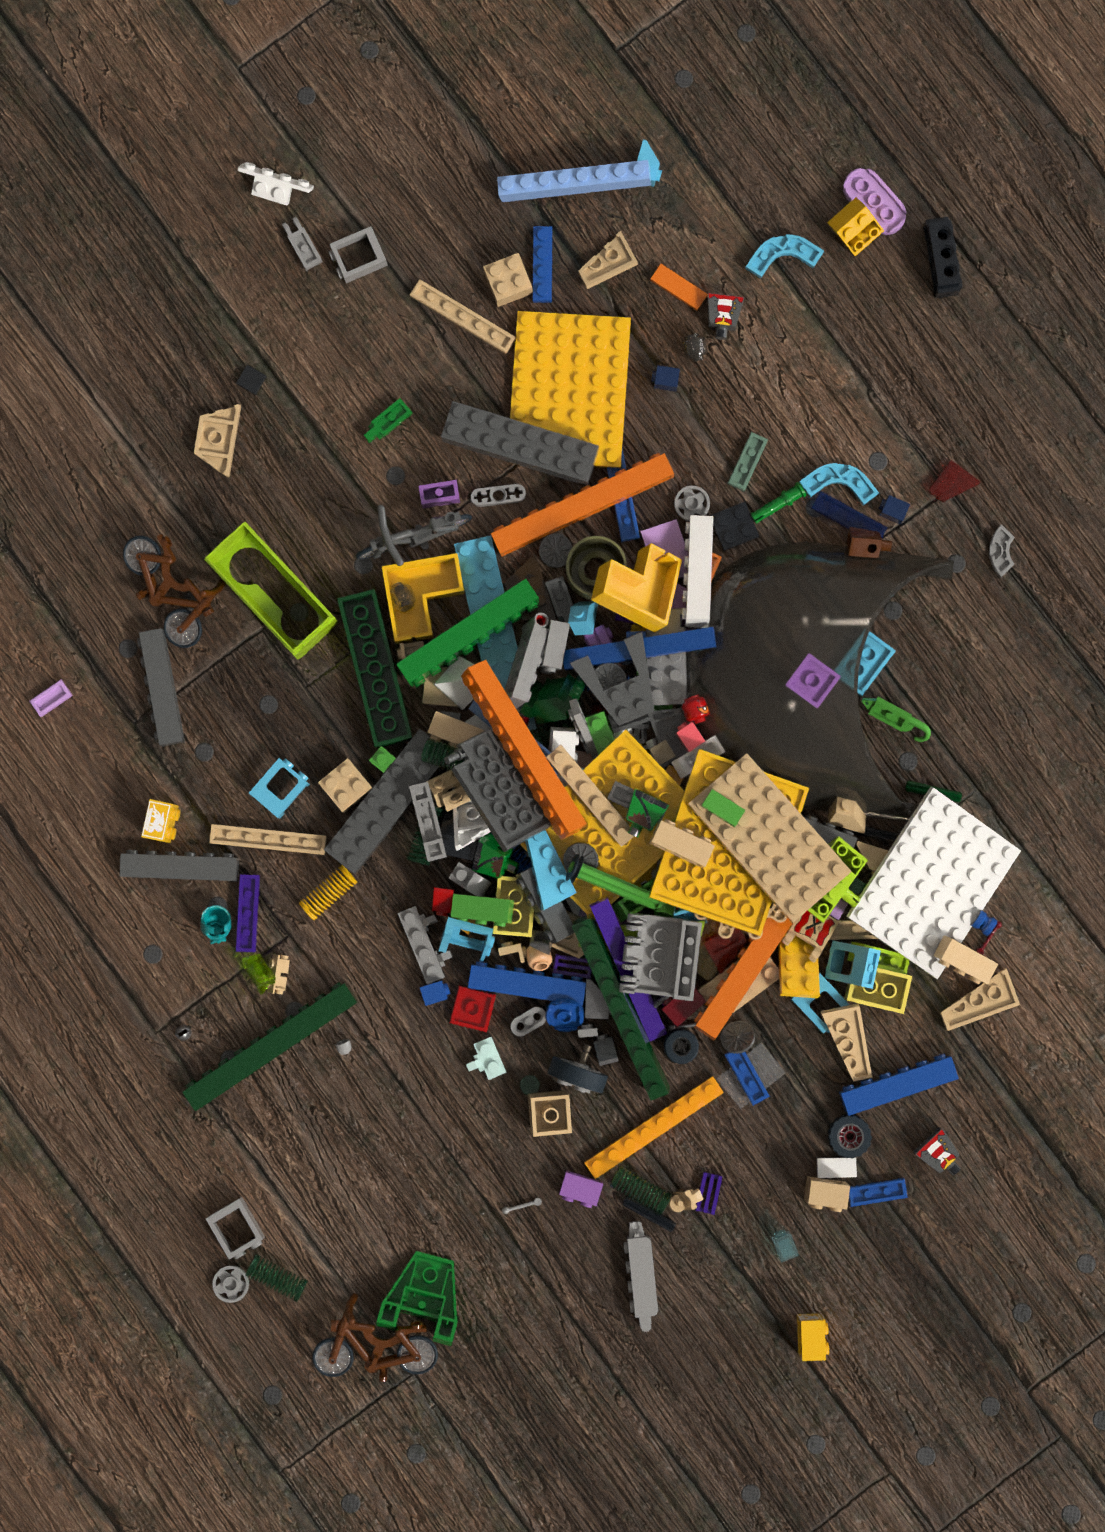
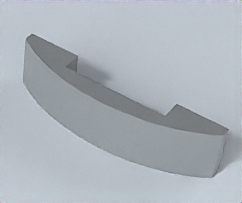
M428 782L409 786L427 861L447 857Z

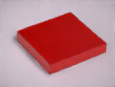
M459 985L449 1023L487 1032L496 994Z

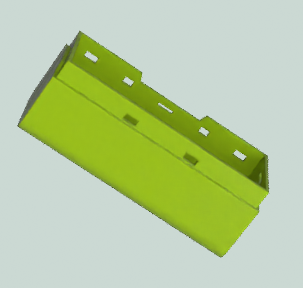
M243 522L204 559L297 659L303 657L338 624L337 619L246 522ZM244 548L259 550L315 609L319 618L318 627L304 640L292 639L284 633L281 626L282 610L257 584L244 585L232 577L230 561L237 551Z

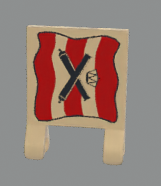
M806 911L792 924L782 943L788 946L795 936L799 937L814 947L808 959L816 962L839 921L828 916L825 922L822 923L810 912Z

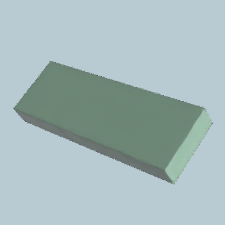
M753 432L750 433L727 483L728 485L743 492L745 491L768 439Z

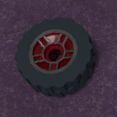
M841 1115V1117L834 1119L835 1121L830 1124V1129H828L827 1137L830 1147L844 1158L852 1159L866 1153L872 1140L869 1125L856 1115ZM848 1133H852V1140L846 1138Z

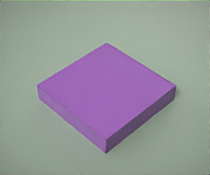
M808 653L786 683V686L818 708L841 676Z

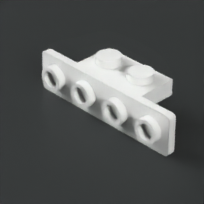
M245 162L238 166L237 171L255 176L251 195L283 205L289 204L292 188L309 193L314 187L307 180H295L290 175L284 173L279 175L273 173V170L269 168H256V165L253 163Z

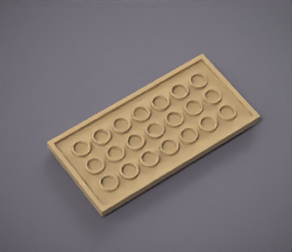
M747 753L688 803L693 812L791 923L800 918L852 872ZM712 789L745 809L735 828L701 807Z

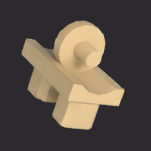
M699 1189L676 1190L673 1192L674 1196L669 1200V1207L674 1212L694 1210L697 1208L696 1203L703 1200L702 1194Z

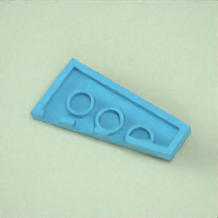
M546 830L526 840L528 855L533 866L531 867L537 883L536 889L540 896L541 910L543 911L576 894L577 892L571 880L566 881L567 872Z

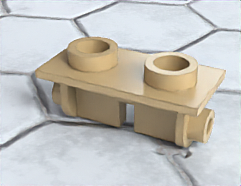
M273 954L272 958H270V976L266 980L267 992L283 994V991H285L287 977L280 975L281 973L288 974L289 956L281 955L280 958V955Z

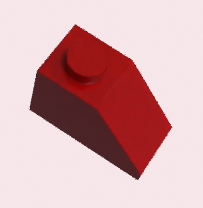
M434 887L432 911H436V915L448 916V913H451L455 890Z

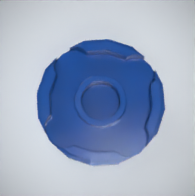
M556 999L547 1006L546 1020L550 1026H554V1029L558 1031H574L583 1024L584 1010L578 1002L572 999Z

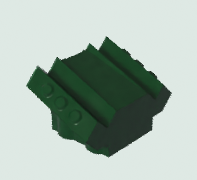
M569 674L567 677L550 680L547 678L544 685L536 680L533 687L530 688L532 692L528 702L523 704L520 713L528 718L535 717L537 724L570 718L568 710L571 709L569 701L577 699L581 707L580 696L586 683L579 675L575 679Z

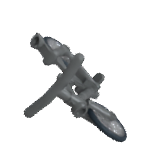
M379 505L377 512L382 536L377 537L375 540H369V547L359 551L356 554V558L367 559L373 557L377 559L381 557L382 553L389 551L397 566H402L404 561L394 545L410 544V547L413 548L421 544L423 550H428L429 540L458 530V527L469 522L472 516L470 514L460 515L459 511L456 513L448 512L442 517H432L430 524L424 527L416 525L415 529H407L390 535L387 527L385 507Z

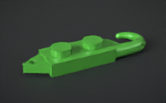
M877 697V699H862L863 704L869 711V715L901 732L910 731L914 726L924 732V736L914 737L915 741L924 742L930 738L931 730L929 726L912 717V714L880 697Z

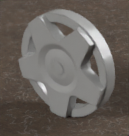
M686 486L677 493L674 507L676 513L682 519L690 521V515L699 514L700 516H705L708 513L710 499L702 488ZM692 489L698 490L700 493L694 494ZM684 492V498L678 499L679 496ZM705 499H706V501H707V507H706V508H705V507L703 506V504H702ZM679 509L684 510V515L679 511Z
M225 1266L213 1278V1291L224 1302H237L248 1292V1275L238 1266ZM227 1269H234L231 1273L226 1271ZM241 1275L244 1276L245 1281L241 1280ZM219 1277L221 1282L216 1286V1280ZM238 1291H244L243 1294L237 1298ZM226 1293L228 1299L221 1296L220 1294Z

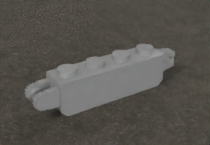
M641 1221L629 1222V1236H627V1242H624V1252L629 1254V1261H626V1272L631 1274V1281H627L628 1292L633 1294V1300L629 1301L630 1312H634L635 1318H639L642 1331L649 1332L652 1326L651 1316H655L658 1313L652 1245L650 1237L646 1234L644 1235Z

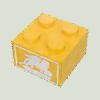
M150 799L141 837L171 843V839L174 840L176 835L175 821H178L180 817L179 806Z
M797 1314L798 1354L801 1360H826V1355L829 1354V1343L825 1339V1335H828V1322L823 1319L821 1314Z

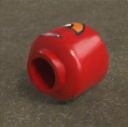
M695 695L684 699L685 703L681 707L686 721H694L695 724L706 721L705 717L709 715L710 711L705 698Z

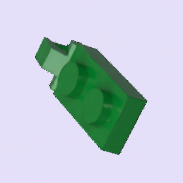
M399 398L371 421V424L368 426L370 430L364 434V438L368 443L376 438L379 440L384 438L413 414L412 411Z

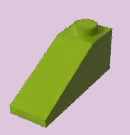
M851 942L853 945L880 950L877 968L907 974L910 960L901 954L866 944ZM849 952L848 961L854 962L855 955L853 952Z

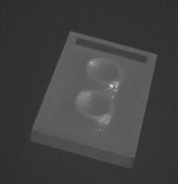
M762 1042L747 1053L765 1089L786 1073ZM731 1067L716 1078L740 1109L750 1102Z

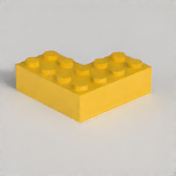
M652 543L638 551L634 571L611 559L598 569L591 600L655 633L668 625L682 559L669 552L664 554L665 550Z
M458 554L404 562L402 566H397V564L382 566L395 643L413 642L414 637L417 641L434 638L427 600L465 594Z

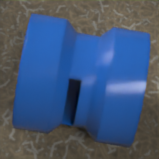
M980 910L978 918L971 926L975 929H980L984 935L988 936L995 928L998 920L988 917L986 912Z

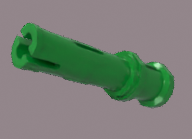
M796 482L795 486L789 490H783L780 493L781 496L750 513L754 522L757 524L784 506H791L799 498H805L807 495L801 484Z

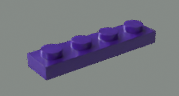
M240 874L236 952H256L260 875Z

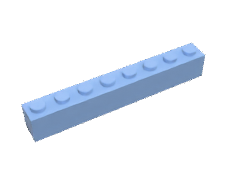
M648 160L501 176L497 177L498 195L502 202L651 186L650 165Z

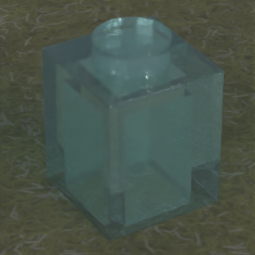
M780 1230L774 1233V1237H771V1240L781 1263L799 1256L789 1231Z

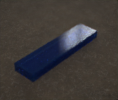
M820 491L811 508L847 529L854 527L880 532L881 538L888 528Z

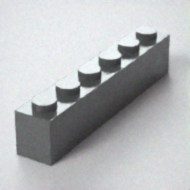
M160 628L139 632L140 638H137L139 649H142L143 656L140 659L141 665L146 669L147 674L144 675V682L146 687L149 686L150 694H147L149 705H152L153 713H151L152 723L156 724L157 731L154 732L155 741L162 747L185 743L164 630Z
M126 850V854H121L119 877L238 881L239 858H234V854H222V857H215V853H203V857L196 856V853L184 852V856H176V852L165 851V855H157V851H146L145 854H138V850Z

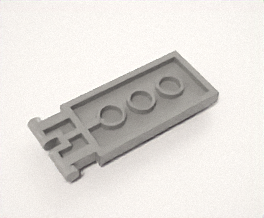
M682 608L671 609L668 625L655 633L646 629V637L686 631V628L682 627ZM686 652L647 658L654 706L682 705L685 703L684 699H687Z

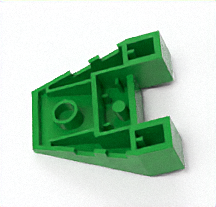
M416 1251L383 1300L376 1326L395 1331L400 1312L437 1322L433 1342L452 1346L457 1327L454 1261Z

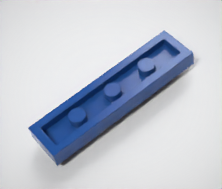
M533 226V303H552V226Z

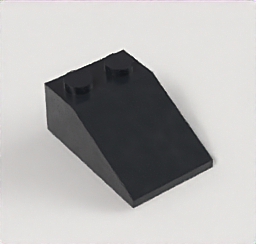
M453 809L448 812L445 811L441 834L446 855L474 861L479 840L477 839L464 848L456 850Z

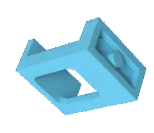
M278 758L249 792L250 795L279 819L285 814V810L304 788L310 785L307 782L308 777L301 771L295 772L292 769L294 765L286 758L284 760ZM281 768L287 769L298 779L297 785L283 800H280L267 789L268 782Z
M448 917L438 951L446 953L448 945L451 943L482 951L479 962H484L485 956L490 955L494 944L493 928ZM462 929L485 935L486 939L481 941L462 936L459 933Z
M832 941L825 978L873 989L881 951ZM846 951L853 952L855 955L850 975L841 974Z
M819 973L820 994L826 991L840 1007L850 1005ZM790 998L818 1027L821 1033L830 1032L826 1023L810 1008V1003L815 998Z

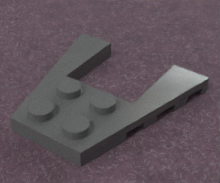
M642 632L624 639L639 675L603 690L588 655L570 662L571 666L618 726L654 711Z
M682 708L653 711L618 726L611 715H607L613 734L650 721L657 743L659 744L666 740L675 754V757L660 765L662 768H665L672 761L687 753L675 735L678 731L677 727L686 721Z

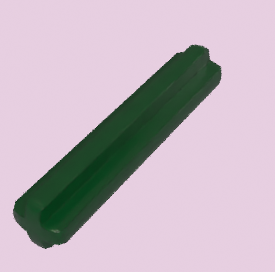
M907 781L905 785V790L908 792L926 795L929 788L933 787L953 802L958 803L962 798L961 792L913 781Z

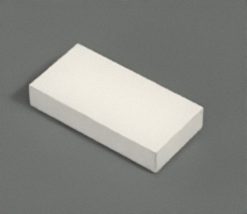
M844 1157L817 1158V1178L857 1177L856 1157L852 1159Z

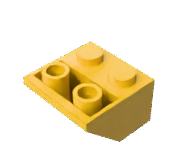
M857 197L827 222L854 256L884 232L868 208Z

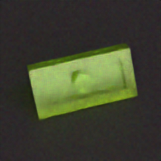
M260 954L242 958V966L256 985L258 992L262 995L268 985L275 983L276 977Z

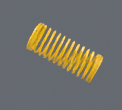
M343 865L338 868L348 881L337 870H335L344 883L333 872L332 875L341 886L330 875L329 878L337 888L325 878L336 893L322 881L333 897L321 884L319 886L329 899L318 887L316 889L326 902L314 890H312L322 904L311 893L309 895L319 907L306 896L317 911L304 898H302L303 901L299 902V905L311 919H317V915H321L320 912L324 913V909L327 910V906L331 907L330 903L334 904V901H337L340 895H344L343 891L347 892L346 888L350 890V886L353 887V884L357 883V880Z

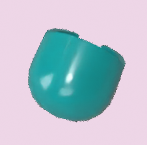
M219 905L207 907L202 913L200 920V930L204 936L210 939V944H219L227 941L226 936L231 930V915L226 908Z

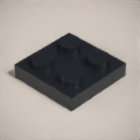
M746 502L710 515L713 516V527L723 551L759 538Z

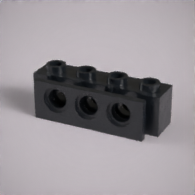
M949 217L928 219L923 224L935 299L957 296L960 289H962V279L956 254V242L953 236V224ZM941 254L946 255L947 258H943ZM944 272L949 273L951 277L946 276Z

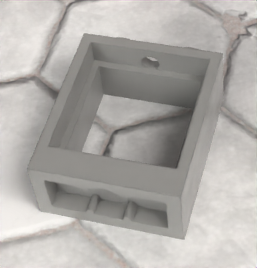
M371 226L330 244L331 251H328L333 262L337 261L339 266L336 268L340 279L344 278L346 283L388 266ZM367 237L376 260L347 272L337 250Z
M550 620L548 625L544 627L549 630L546 636V647L541 652L542 662L537 667V669H541V673L552 674L562 669L569 623Z
M243 1197L238 1198L206 1218L228 1259L234 1257L236 1260L245 1255L244 1250L249 1247L253 1250L263 1244L261 1240L265 1236ZM239 1208L255 1238L232 1251L216 1221Z

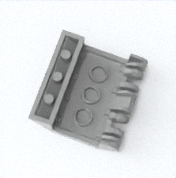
M628 913L627 922L636 923V925H626V929L638 931L637 937H625V942L633 944H624L622 961L631 962V964H622V968L624 970H633V976L623 975L620 977V981L629 983H620L619 992L630 994L637 992L693 1001L702 923L682 918Z

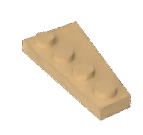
M1007 968L991 977L988 985L982 983L940 1012L946 1031L1020 1005Z
M859 1004L820 1011L853 1082L872 1078Z

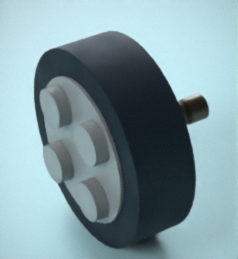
M584 1044L578 1062L553 1056L547 1072L549 1075L557 1078V1083L565 1086L575 1085L574 1089L583 1093H590V1091L603 1093L608 1078L607 1075L586 1065L592 1046Z

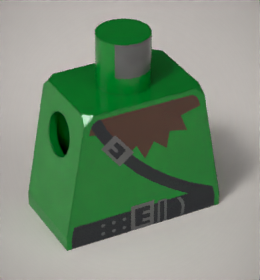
M634 788L625 817L628 821L632 822L628 833L638 838L643 828L651 831L668 809L669 804Z
M488 833L478 841L472 870L495 878H501L507 871L515 874L520 863L511 860L513 848L504 852L495 837Z

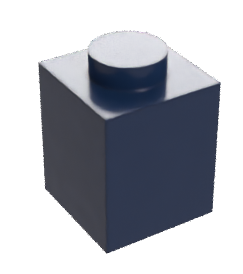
M657 365V370L652 372L651 382L655 383L654 388L676 392L680 369Z
M889 495L886 500L882 499L878 509L881 512L879 516L900 525L905 518L910 504Z

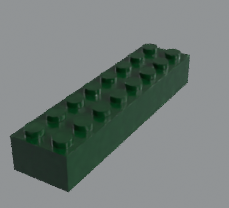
M375 589L337 598L375 748L378 749L381 746L385 747L411 740L413 735Z

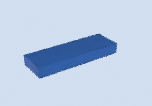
M727 1052L724 1054L753 1106L770 1097L746 1052L738 1054Z
M905 1178L850 1186L849 1206L854 1207L908 1198Z

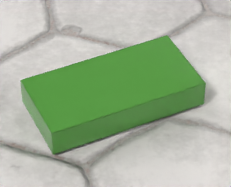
M713 789L701 806L734 828L745 812V809Z

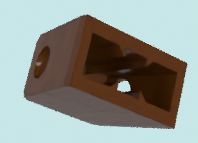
M849 527L846 547L849 556L879 558L880 551H891L892 541L882 540L880 532Z

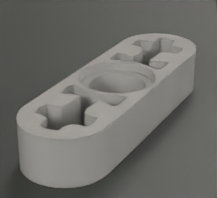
M520 484L478 488L471 493V501L477 507L519 503L525 499L526 491ZM506 489H509V493H514L515 489L523 492L519 498H516L515 495H509L510 499L506 500ZM497 490L502 491L504 497L502 500L497 501L493 498V493ZM490 491L491 502H488V498H483L482 502L474 499V497H477V493H481V496H487V492Z

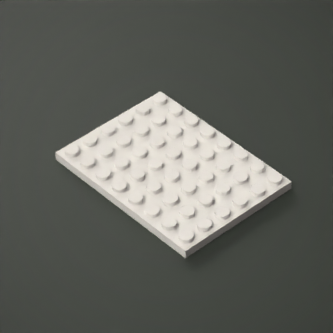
M930 787L860 894V902L856 901L858 905L854 908L852 907L846 917L938 979L945 966L938 963L939 959L933 955L943 936L945 935L962 943L972 927L971 924L978 918L980 910L984 909L1021 850L938 790Z

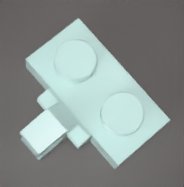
M492 1036L474 1044L477 1054L473 1056L474 1061L466 1064L469 1072L478 1068L480 1072L485 1071L488 1080L506 1073Z

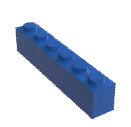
M476 962V965H471L468 988L549 1001L568 998L583 1006L586 982H583L581 977L571 976V980L563 979L564 975L552 973V977L544 976L545 972L533 970V974L525 973L526 969L514 967V971L506 970L507 966L495 964V968L487 967L488 963Z
M945 1053L935 1056L933 1061L927 1062V1060L917 1062L915 1067L909 1068V1066H904L897 1069V1073L890 1074V1072L879 1075V1079L872 1081V1078L861 1081V1085L854 1087L851 1084L843 1087V1091H840L839 1095L846 1114L850 1116L959 1079L952 1057L946 1056Z

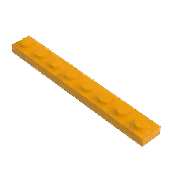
M710 1077L585 1161V1165L595 1179L724 1092L714 1077Z

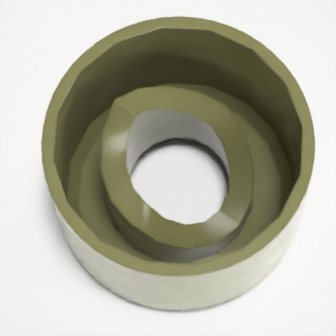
M590 536L580 540L572 547L567 557V581L577 595L587 600L592 598L596 581L590 580L584 573L585 565L589 561L599 559L606 563L612 559L627 567L626 557L621 547L613 540L603 536Z

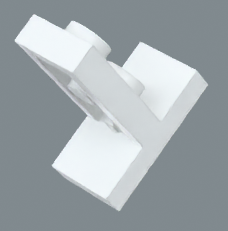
M716 735L671 762L681 779L691 773L699 749L718 756L726 752Z

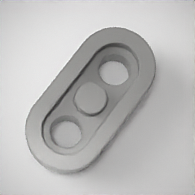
M533 1007L516 1017L511 1023V1031L516 1036H524L540 1027L546 1021L545 1010L541 1007ZM535 1013H539L541 1015V1018L539 1020H535L533 1018V1015ZM518 1023L524 1024V1028L522 1030H519L517 1028Z

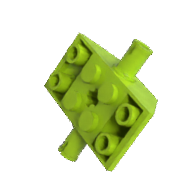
M839 836L828 845L852 872L807 910L822 923L825 922L841 898L853 908L858 905L856 901L860 902L861 900L859 896L849 890V886L868 860Z

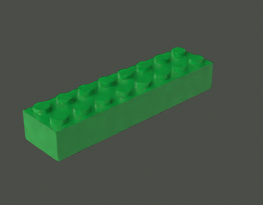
M524 579L398 662L397 666L411 687L414 685L419 687L426 682V677L429 675L433 677L442 671L441 667L444 665L450 666L458 661V656L469 654L474 650L473 646L478 643L480 645L484 644L494 632L496 634L501 633L506 629L505 625L510 622L514 624L522 618L521 615L526 611L531 613L537 609L539 597L527 579Z

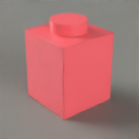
M685 721L677 727L678 731L675 735L687 752L692 751L705 742L693 722L688 724Z

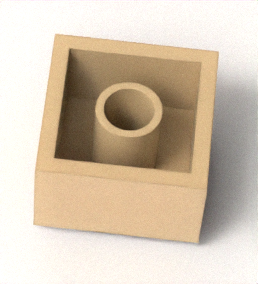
M519 253L483 266L485 277L497 307L533 294L532 285Z
M349 758L318 782L343 813L358 803L373 788Z
M566 1090L528 1094L530 1131L533 1137L572 1133L570 1099Z
M807 1176L804 1200L811 1208L822 1209L825 1206L830 1208L831 1211L842 1212V1209L848 1208L850 1185L845 1181Z

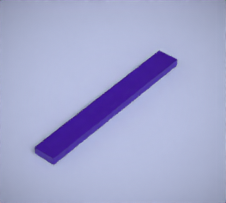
M606 897L590 904L589 906L620 976H633V970H624L622 968V964H631V962L622 961L624 944L628 943L625 942V936L608 898ZM637 992L634 994L628 993L649 1041L666 1035V1029L657 1009L654 1007L651 995Z

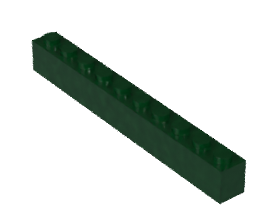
M592 913L574 920L572 928L650 1100L652 1101L669 1094V1083L628 993L619 992V985L623 981H620L618 970Z
M337 983L330 988L332 992L327 995L322 993L314 999L316 1002L313 1005H304L298 1009L300 1012L295 1017L292 1014L282 1020L283 1025L278 1028L275 1025L266 1031L268 1035L262 1039L258 1036L252 1040L249 1048L246 1050L244 1047L233 1053L235 1055L234 1058L222 1060L217 1064L219 1068L214 1071L209 1069L201 1075L203 1077L201 1080L196 1082L194 1079L185 1085L186 1090L182 1093L194 1111L199 1110L358 1003L359 1001L347 983Z

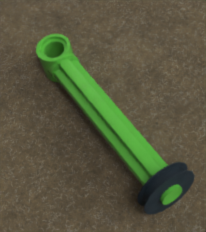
M576 854L572 859L566 874V881L571 879V883H573L576 878H579L655 911L654 914L657 916H674L676 907L649 898L650 891L584 864V857L581 856L579 858V854Z

